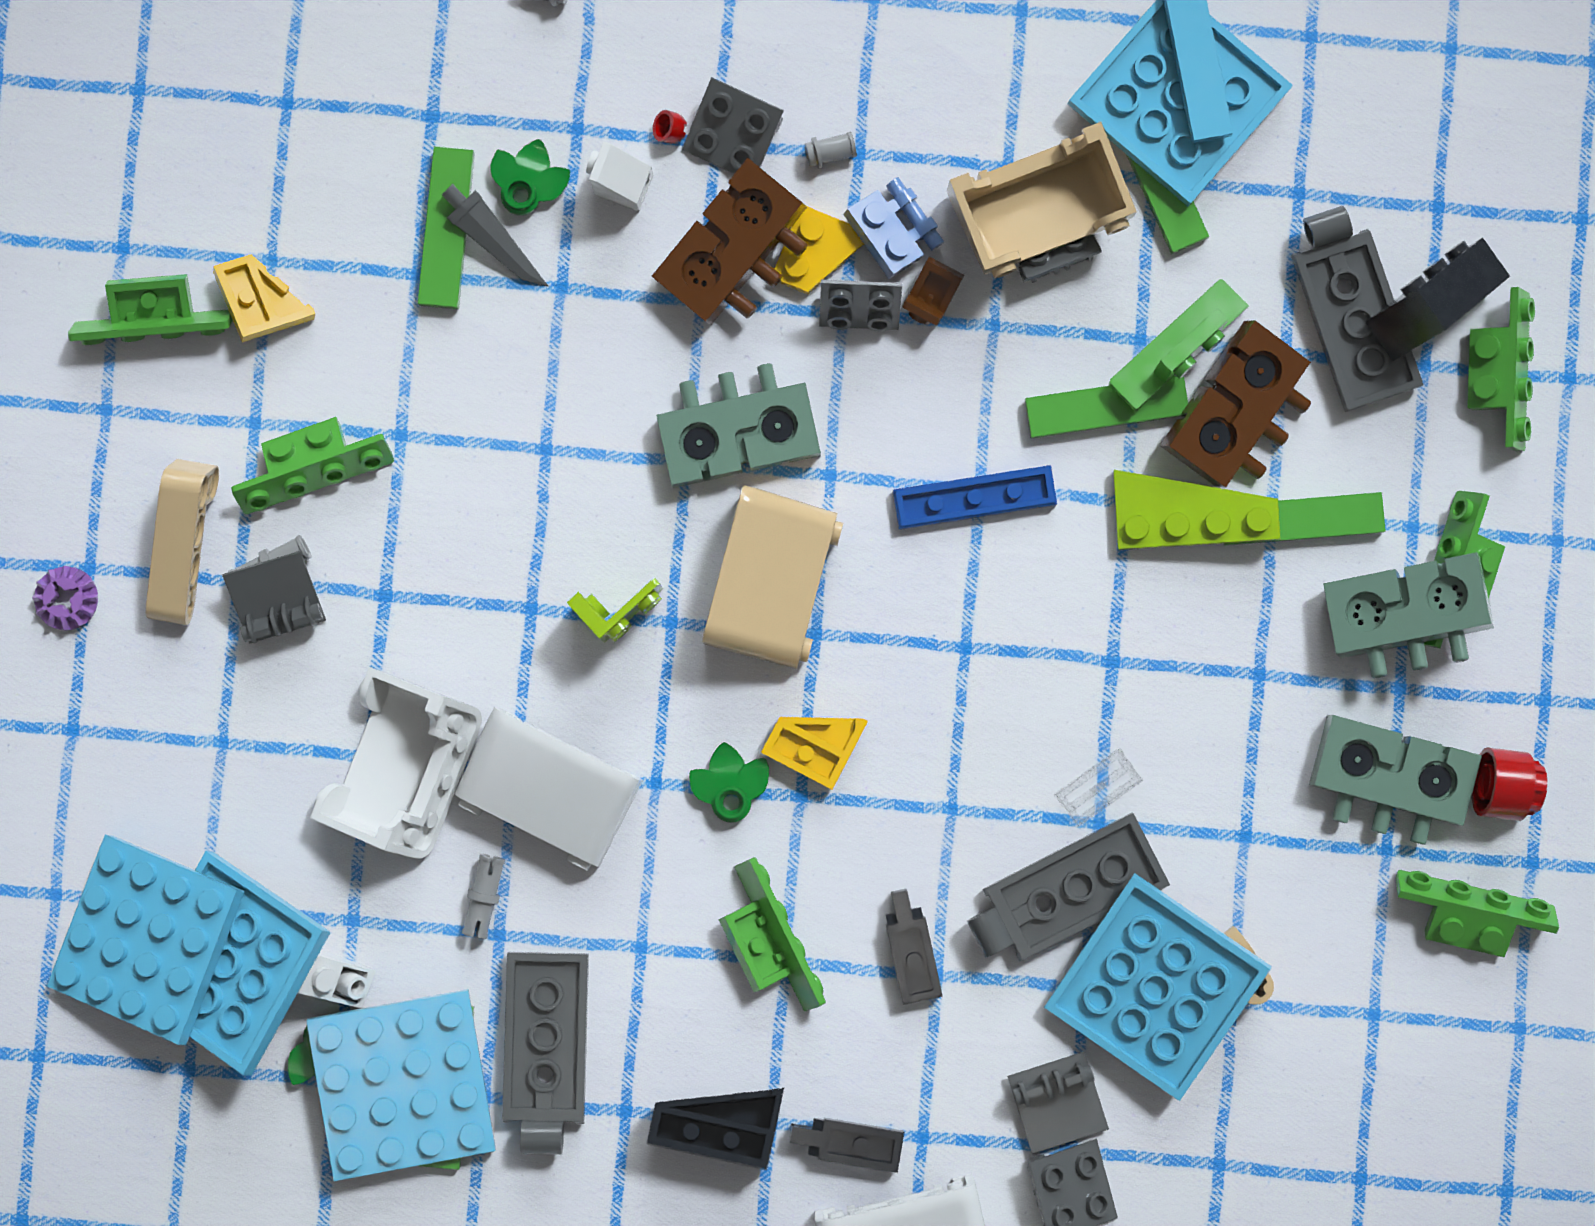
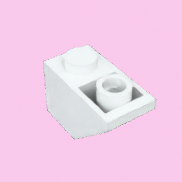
M603 141L600 152L593 150L586 168V173L590 174L589 181L596 196L640 211L653 177L651 166L616 146Z
M321 950L298 993L362 1008L376 970Z

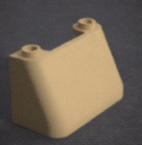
M1102 122L1083 128V134L1071 139V141L1069 138L1061 140V143L1057 146L989 172L986 169L978 172L976 181L974 177H970L969 172L949 180L946 192L984 274L992 273L994 279L1000 278L1016 271L1015 264L1103 230L1106 231L1107 235H1112L1130 227L1128 220L1134 217L1137 211Z
M743 485L702 640L703 644L795 669L798 668L799 661L807 662L813 639L806 638V633L830 544L838 546L843 527L842 522L836 521L838 513Z

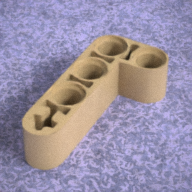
M176 459L163 471L159 487L146 600V617L149 619L188 625L191 621L196 599L206 506L214 499L219 481V467L216 465Z

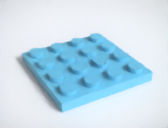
M1156 0L1069 99L1067 104L1091 125L1102 122L1106 135L1112 143L1189 207L1293 85L1210 15L1233 135L1227 138L1192 144L1164 1Z
M105 834L47 986L177 1045H186L245 891L125 840Z
M205 851L195 870L245 892L189 1037L242 1075L252 1076L331 932L218 854Z
M1134 873L1044 1008L1180 1101L1265 979L1272 966Z
M469 989L317 1016L306 1020L334 1181L496 1151Z

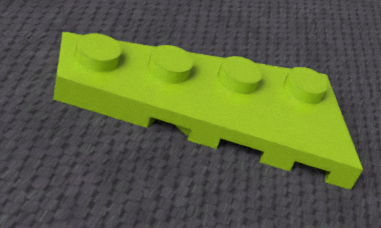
M1114 469L1118 550L1280 540L1277 498Z

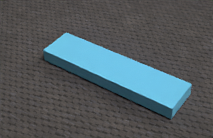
M1163 0L1191 142L1193 144L1231 137L1233 129L1207 0Z

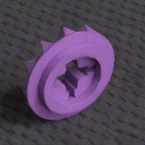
M69 566L58 567L48 570L36 582L37 587L32 599L35 603L36 614L47 626L59 630H73L86 624L94 615L98 605V591L92 578L84 571ZM57 584L64 591L68 592L79 589L70 598V607L73 613L65 605L51 606L60 597Z

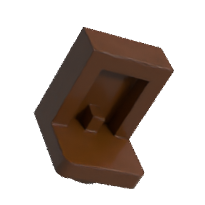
M929 256L902 307L909 311V316L915 321L925 325L930 323L938 325L965 275Z

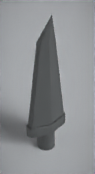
M452 184L442 194L455 209L447 217L453 225L455 224L521 280L548 286L476 190L466 198Z

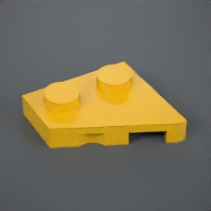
M806 206V210L793 224L791 231L804 240L808 247L802 255L796 256L784 246L774 269L782 275L780 284L808 295L821 284V280L843 265L846 259L863 246L864 243L849 223Z
M252 254L213 266V274L242 343L315 319L316 313L314 308L309 304L305 306L291 294L289 287L278 277L270 275L266 270V266Z
M779 717L761 753L833 790L868 721L863 718Z

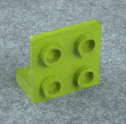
M654 577L607 621L605 618L610 613L592 594L585 598L577 592L566 603L600 640L605 643L611 638L616 642L632 628L629 620L635 614L641 611L646 615L662 600L658 593L663 587Z

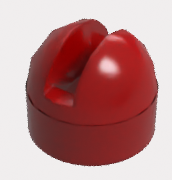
M662 110L655 117L653 135L657 141L668 144L678 143L686 136L684 128L687 126V123L680 114L669 110Z

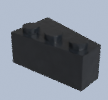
M1483 237L1469 246L1465 241H1462L1444 254L1448 259L1446 262L1441 258L1423 271L1424 278L1420 275L1400 289L1403 293L1366 321L1393 361L1448 329L1510 277Z
M784 1088L655 1102L647 1145L767 1170Z

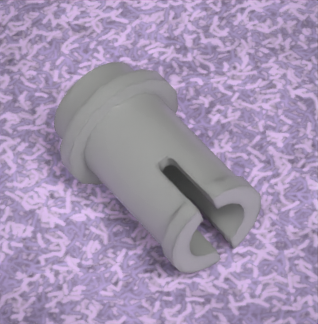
M851 132L822 140H817L816 137H813L811 142L804 143L810 167L817 165L819 169L823 168V163L857 157L856 146Z

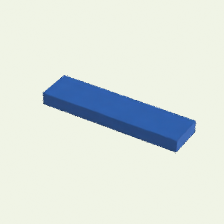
M1051 465L893 489L899 530L1057 505Z

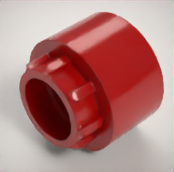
M1491 747L1484 748L1479 754L1482 757L1471 795L1475 813L1481 817L1522 821L1527 815L1539 812L1544 804L1548 782L1545 767L1539 761H1534L1528 752Z

